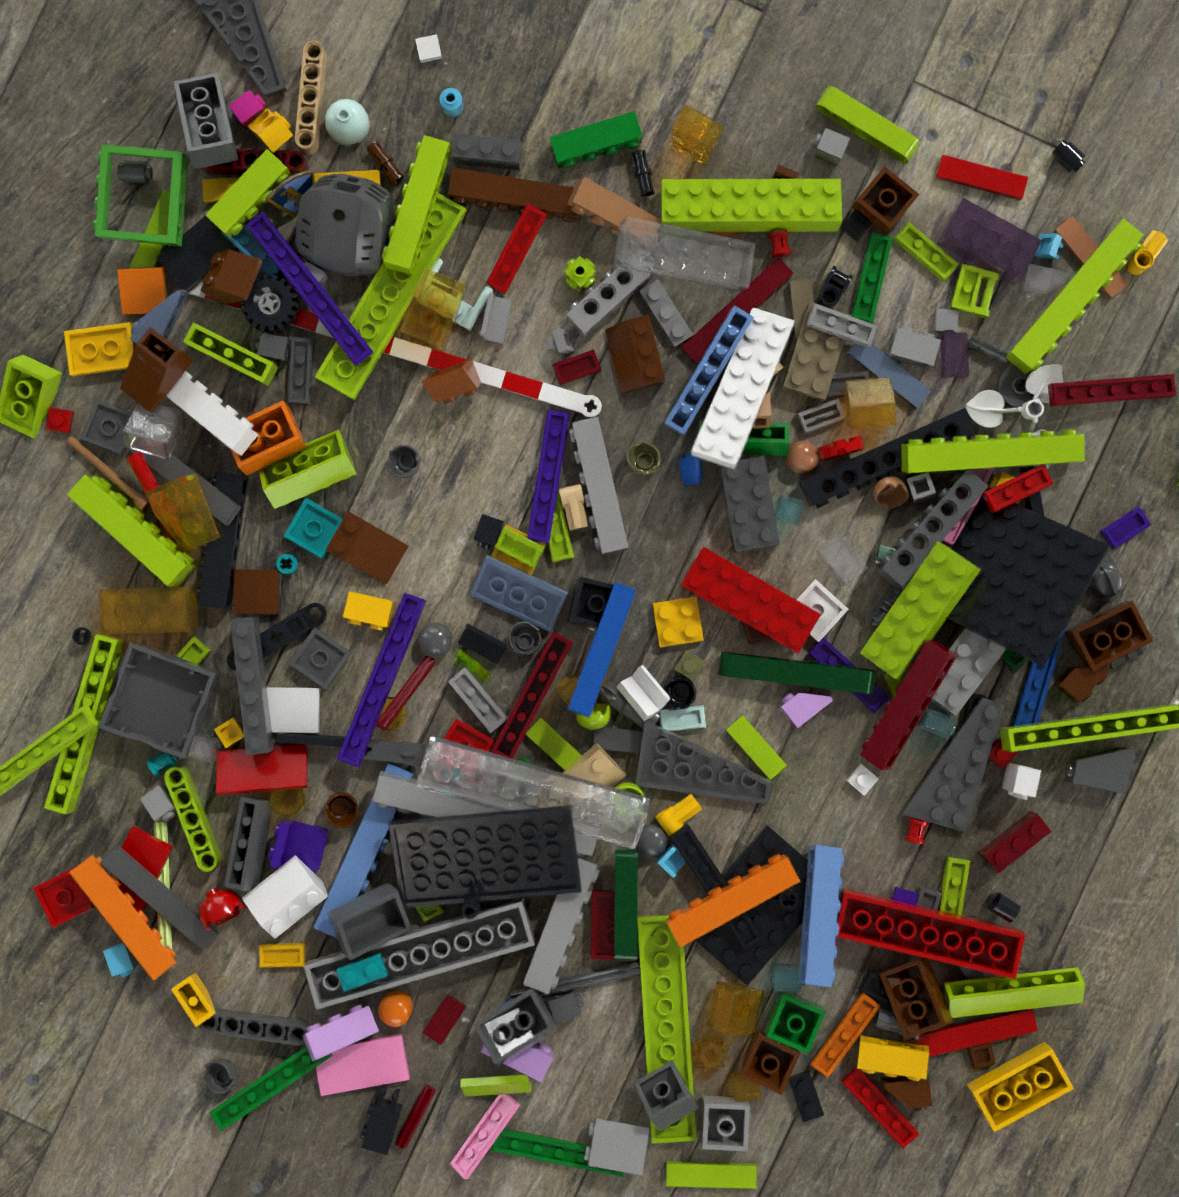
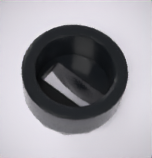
M85 627L75 629L72 634L73 641L78 645L87 644L92 637L90 630ZM81 630L85 631L84 642L79 641Z

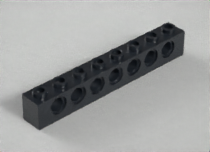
M966 408L801 481L799 485L809 507L816 505L817 508L829 504L828 499L836 496L838 500L850 494L849 489L856 487L857 490L867 487L870 485L869 480L877 478L880 481L885 477H889V471L896 468L898 472L902 471L901 444H909L911 439H922V443H924V437L929 436L931 438H945V441H953V437L948 438L944 434L945 427H949L953 431V437L966 436L967 440H971L970 435L976 433V430ZM884 454L892 457V465L889 466L883 462ZM864 463L872 466L873 471L871 475L863 472L862 467ZM844 472L852 475L851 484H847L842 480ZM824 481L831 483L832 491L830 493L822 490V483Z

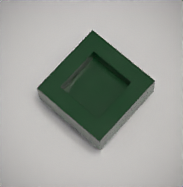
M1008 649L1001 655L1010 671H1014L1029 661Z

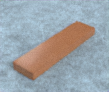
M1073 215L1053 231L1062 236V243L1081 266L1098 248ZM1117 270L1111 274L1114 278L1107 287H1100L1108 299H1111L1128 285Z

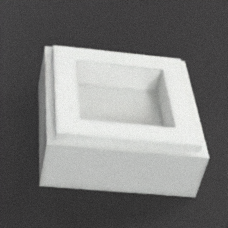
M437 34L415 39L420 63L442 59Z

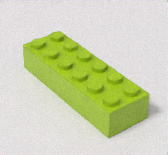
M85 474L67 495L167 586L180 587L197 568L193 564L194 559L186 552L182 553L177 550L176 547L178 545L171 538L162 536L160 534L161 529L157 525L143 519L145 515L135 507L129 506L127 504L128 499L121 493L112 491L110 489L112 485L107 480L96 475L92 477Z
M937 541L860 654L893 678L904 680L908 674V667L919 656L918 651L921 645L928 640H932L981 569L943 543Z

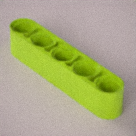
M828 86L816 104V108L820 113L900 162L908 163L920 144V141L915 136L835 87Z
M181 765L172 767L165 773V783L197 866L202 871H211L222 862L220 849L189 770ZM174 771L180 772L182 776L180 782L174 780ZM183 791L189 794L190 800L188 803L181 799ZM191 812L195 813L198 817L196 824L189 820ZM199 833L203 834L206 838L204 845L197 841ZM206 855H211L213 857V865H208L206 863Z

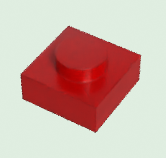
M49 407L46 429L71 434L74 412Z
M999 737L992 745L989 758L1000 769H1004L1018 753L1016 751H1003L1001 737Z

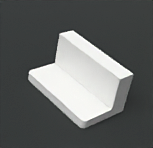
M643 665L638 667L631 677L617 685V689L644 721L658 714L670 700L668 694Z

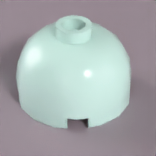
M340 99L332 103L325 115L326 130L331 139L339 145L351 146V144L360 143L368 135L370 129L369 116L364 107L354 100Z

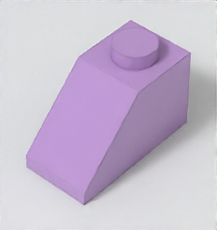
M789 692L781 699L783 703L779 707L793 725L799 728L831 703L833 699L830 696L800 692L793 694Z

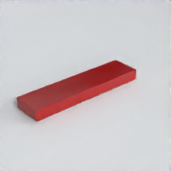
M947 155L941 156L936 178L1017 200L1023 199L1028 181L1027 176Z
M527 203L486 284L504 294L507 293L547 217V213Z
M857 1066L841 1080L902 1149L919 1135V1132Z

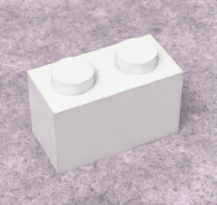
M1008 763L1005 768L1001 788L1008 790V795L1027 800L1028 796L1036 797L1041 770Z

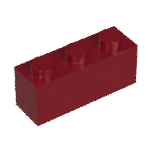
M1029 811L978 852L992 870L1000 873L1052 831L1039 814Z

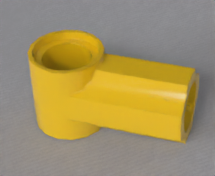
M1152 230L1142 242L1140 248L1128 259L1127 270L1133 275H1140L1150 268L1155 258L1168 242L1166 235L1160 231ZM1137 259L1143 262V266L1138 264Z
M689 794L674 806H669L655 816V819L669 836L679 830L684 825V822L700 812L702 808L693 795Z

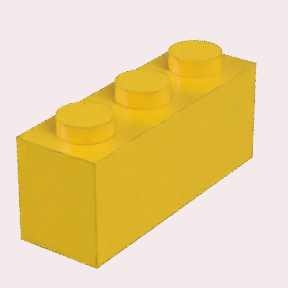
M860 1035L858 1069L869 1074H873L875 1071L882 1072L889 1077L907 1076L909 1080L913 1081L926 1079L929 1046Z

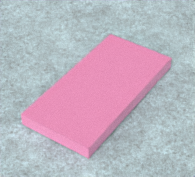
M402 1034L355 1042L333 1052V1056L316 1067L321 1096L410 1079Z

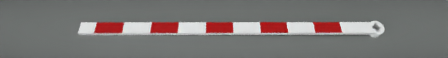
M203 280L188 292L190 295L218 303L201 291ZM241 301L223 304L239 310L243 308V305L240 303ZM298 308L300 315H296L297 322L290 325L333 338L315 313ZM392 337L383 352L384 354L437 370H442L468 360ZM473 361L479 379L483 384L579 412L586 418L596 417L601 412V401L594 395L586 396ZM593 401L597 409H592L591 413L587 412V407H584V405Z

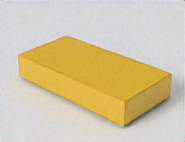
M268 943L259 945V968L304 967L306 964L305 943Z

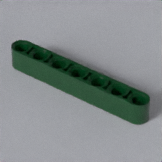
M721 652L718 674L726 677L873 694L876 671L865 668Z

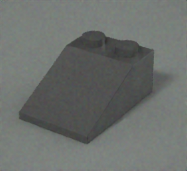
M533 988L473 1024L495 1065L532 1047L559 1030L539 992Z

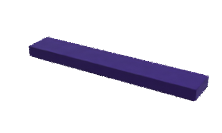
M547 411L527 536L528 539L538 543H550L570 413Z

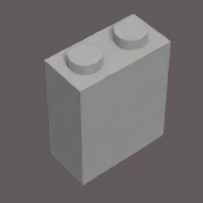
M595 1118L594 1123L590 1122L588 1136L592 1137L591 1145L586 1146L584 1160L588 1161V1166L643 1175L650 1128Z

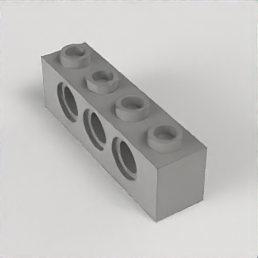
M634 255L629 258L625 256L616 265L618 268L613 273L607 272L600 279L601 283L596 288L594 286L590 287L584 293L585 298L579 303L575 301L567 309V319L584 338L650 280V272ZM625 275L630 279L629 283L623 285L620 284L617 279L618 277ZM609 290L613 293V297L611 299H604L601 293ZM588 305H594L597 311L594 314H587L584 309Z

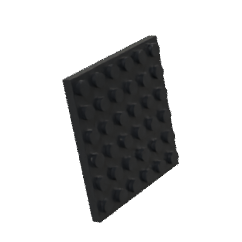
M982 495L952 547L953 551L981 570L946 620L1044 667L1107 555L1110 545L1015 503L991 513Z

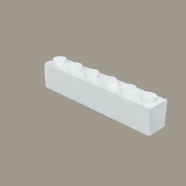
M185 371L166 396L229 448L242 456L258 436L252 430L254 425L244 417L239 420L236 417L238 412L229 405L224 408L221 405L222 399L213 392L209 396L206 393L208 388L198 380L193 383L191 381L193 376Z

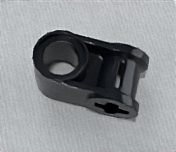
M833 265L817 297V304L833 309L847 289L853 275H846L837 270V267ZM823 295H830L833 298V302H826Z

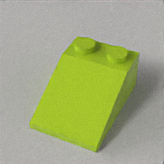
M25 355L8 360L0 393V423L27 436L36 438L49 411V407H51L58 392L62 372Z

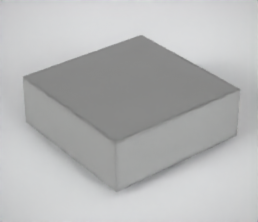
M936 309L934 332L957 333L959 310Z

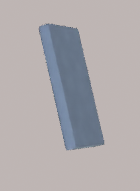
M489 555L485 557L470 592V596L524 621H529L531 624L548 632H551L568 594L567 591Z

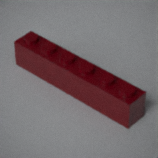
M553 631L491 753L511 763L573 641Z
M928 640L921 645L918 651V658L908 667V674L905 680L898 684L895 697L887 703L884 709L885 714L882 719L875 723L872 736L862 746L863 751L860 756L880 770L891 769L958 657L956 653L937 641Z

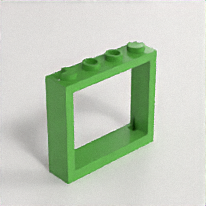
M102 145L101 151L98 153L100 174H97L96 177L98 196L95 198L94 203L97 210L96 219L93 222L95 236L102 240L182 247L189 157L183 152ZM113 155L173 160L167 236L108 230Z

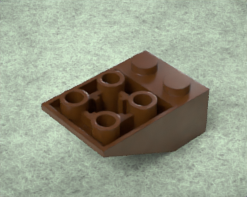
M149 327L135 345L120 389L150 413H153L194 360L153 328Z

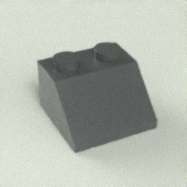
M673 1060L634 1082L650 1120L659 1131L699 1109L688 1085Z

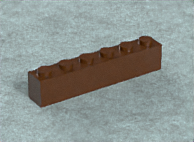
M452 168L448 195L450 200L459 205L472 203L482 209H487L490 206L496 207L501 212L515 210L522 214L527 203L547 213L548 215L545 219L558 217L568 223L581 221V215L571 210L572 207L567 205L574 187Z

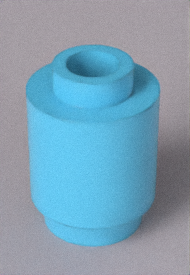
M447 88L441 93L440 104L444 114L449 117L460 115L464 108L460 92L455 88Z

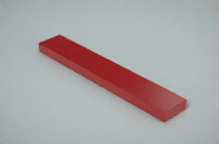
M1025 1009L932 1030L920 1034L918 1042H909L902 1039L901 1041L929 1046L930 1057L1036 1032L1038 1028L1033 1009Z

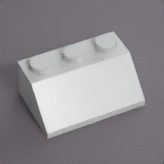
M295 855L242 897L260 926L276 939L327 898L328 894L324 882Z

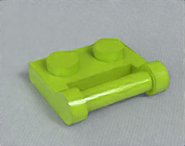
M962 264L950 309L988 319L992 294L1000 274ZM983 278L987 282L981 305L977 307L975 303Z

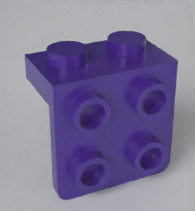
M285 819L281 824H277L274 832V837L277 838L276 844L271 847L268 859H271L270 866L280 868L296 855L311 871L317 872L320 869L328 830L290 819Z

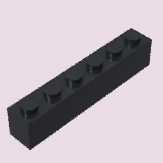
M217 472L216 477H213L212 485L237 503L241 509L229 526L222 523L212 514L210 521H207L206 534H208L207 543H204L202 552L203 556H205L204 565H201L199 573L202 583L201 587H198L196 599L199 600L198 605L230 609L234 569H236L248 484V477L244 475Z

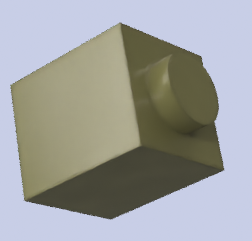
M684 650L673 669L694 681L704 666L705 661Z

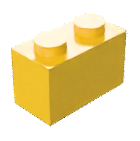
M349 591L343 618H347L350 624L361 626V623L365 622L370 624V628L383 631V627H390L395 601Z

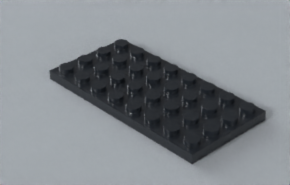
M571 805L390 821L389 823L399 893L404 908L464 903L469 899L488 901L582 892Z

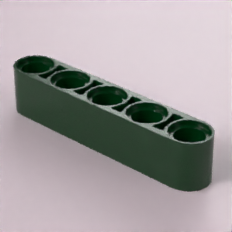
M615 850L614 961H637L638 850Z

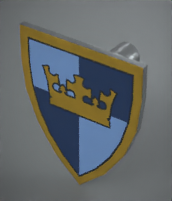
M309 170L298 174L295 173L280 183L269 194L266 201L294 218L298 214L301 197L315 182V171Z

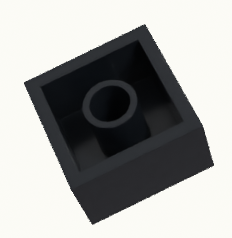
M580 576L576 580L566 623L598 630L614 585Z

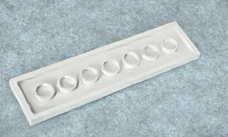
M752 308L750 315L754 318L733 352L691 453L693 456L735 469L795 322V320L756 308Z

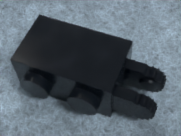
M382 1084L379 1096L374 1104L369 1105L366 1117L370 1118L368 1126H363L360 1139H363L361 1148L388 1155L403 1106L397 1103L401 1089L396 1088L392 1095V1101L384 1099L387 1085Z

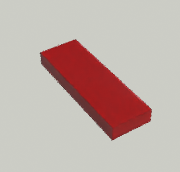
M1044 464L983 492L982 495L991 513H994L1051 486L1053 482Z

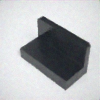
M467 623L458 643L497 664L508 644Z

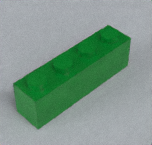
M632 111L551 136L550 145L557 168L570 169L576 163L582 161L589 163L595 161L601 155L612 156L617 154L618 150L627 148V150L635 149L642 143L643 135L636 113Z
M699 420L698 434L701 430L704 420ZM771 423L770 428H752L742 454L787 456L789 448V423Z

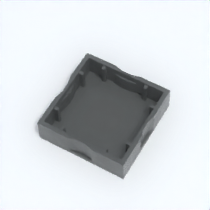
M138 642L129 643L119 670L116 688L108 700L98 728L127 739L142 741L157 750L179 758H188L193 751L221 672Z

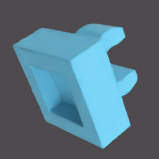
M1057 233L1040 234L1033 255L1039 259H1059L1060 256L1057 255L1058 248H1063L1061 243L1062 236Z

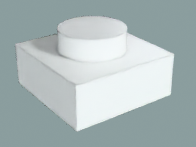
M860 764L846 781L865 796L878 781V778Z

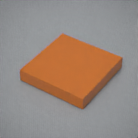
M164 267L117 269L122 315L147 314L167 299Z

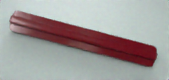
M425 656L377 720L376 725L379 728L386 730L435 665L433 658Z

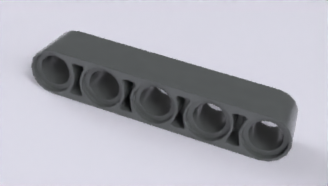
M214 1008L216 1014L211 1016L215 1020V1025L209 1024L206 1020L198 1026L202 1032L208 1034L289 1045L304 1044L303 1037L297 1036L295 1029L300 1028L306 1034L308 1033L306 1028L311 1027L310 1023L302 1019ZM234 1019L237 1022L238 1027H231L228 1023V1020ZM256 1022L259 1024L260 1030H253L250 1023ZM273 1025L280 1026L282 1029V1033H275L273 1031Z

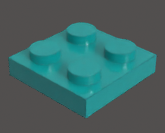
M305 498L286 530L284 537L324 559L328 552L325 549L343 519Z

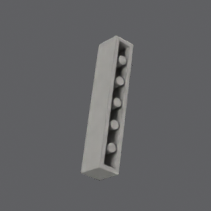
M594 417L573 422V429H569L571 442H576L578 450L574 451L576 463H581L583 472L579 473L581 485H586L588 494H584L586 506L591 507L593 513L592 516H589L591 528H596L598 537L594 538L597 551L601 550L602 555L628 549L599 418Z
M578 857L582 892L556 895L523 981V985L549 994L550 989L555 990L559 980L556 973L559 967L563 969L567 959V955H564L567 946L571 947L575 938V934L572 933L575 925L579 926L583 916V913L580 912L582 904L588 903L591 891L588 888L591 882H596L600 871L596 869V863Z

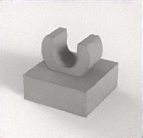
M559 328L552 331L554 339L546 341L548 350H558L559 353L564 354L574 351L568 330Z

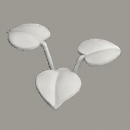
M1051 364L1031 372L1026 379L1025 388L1028 393L1034 395L1033 400L1024 403L1022 407L1003 409L1004 399L1002 395L994 390H985L966 403L967 413L978 425L992 428L1002 423V413L1021 412L1024 418L1032 419L1029 432H1032L1033 436L1040 435V431L1046 430L1040 429L1035 433L1033 430L1036 422H1038L1037 417H1040L1044 412L1043 403H1049L1048 384L1063 382V367L1060 364ZM1044 464V466H1045L1046 469H1048V468L1050 467V465H1051V464Z

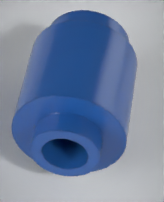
M691 453L682 454L683 458L679 459L681 481L684 482V486L702 484L701 458L693 456Z

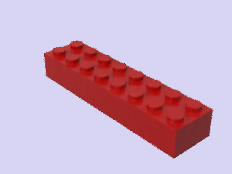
M847 888L842 889L841 907L839 913H837L836 922L839 924V932L835 937L1016 979L1026 936L1021 929Z

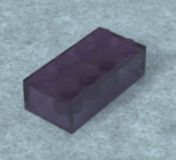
M963 198L957 204L936 244L984 270L1000 274L999 278L1015 285L1022 279L1042 240Z

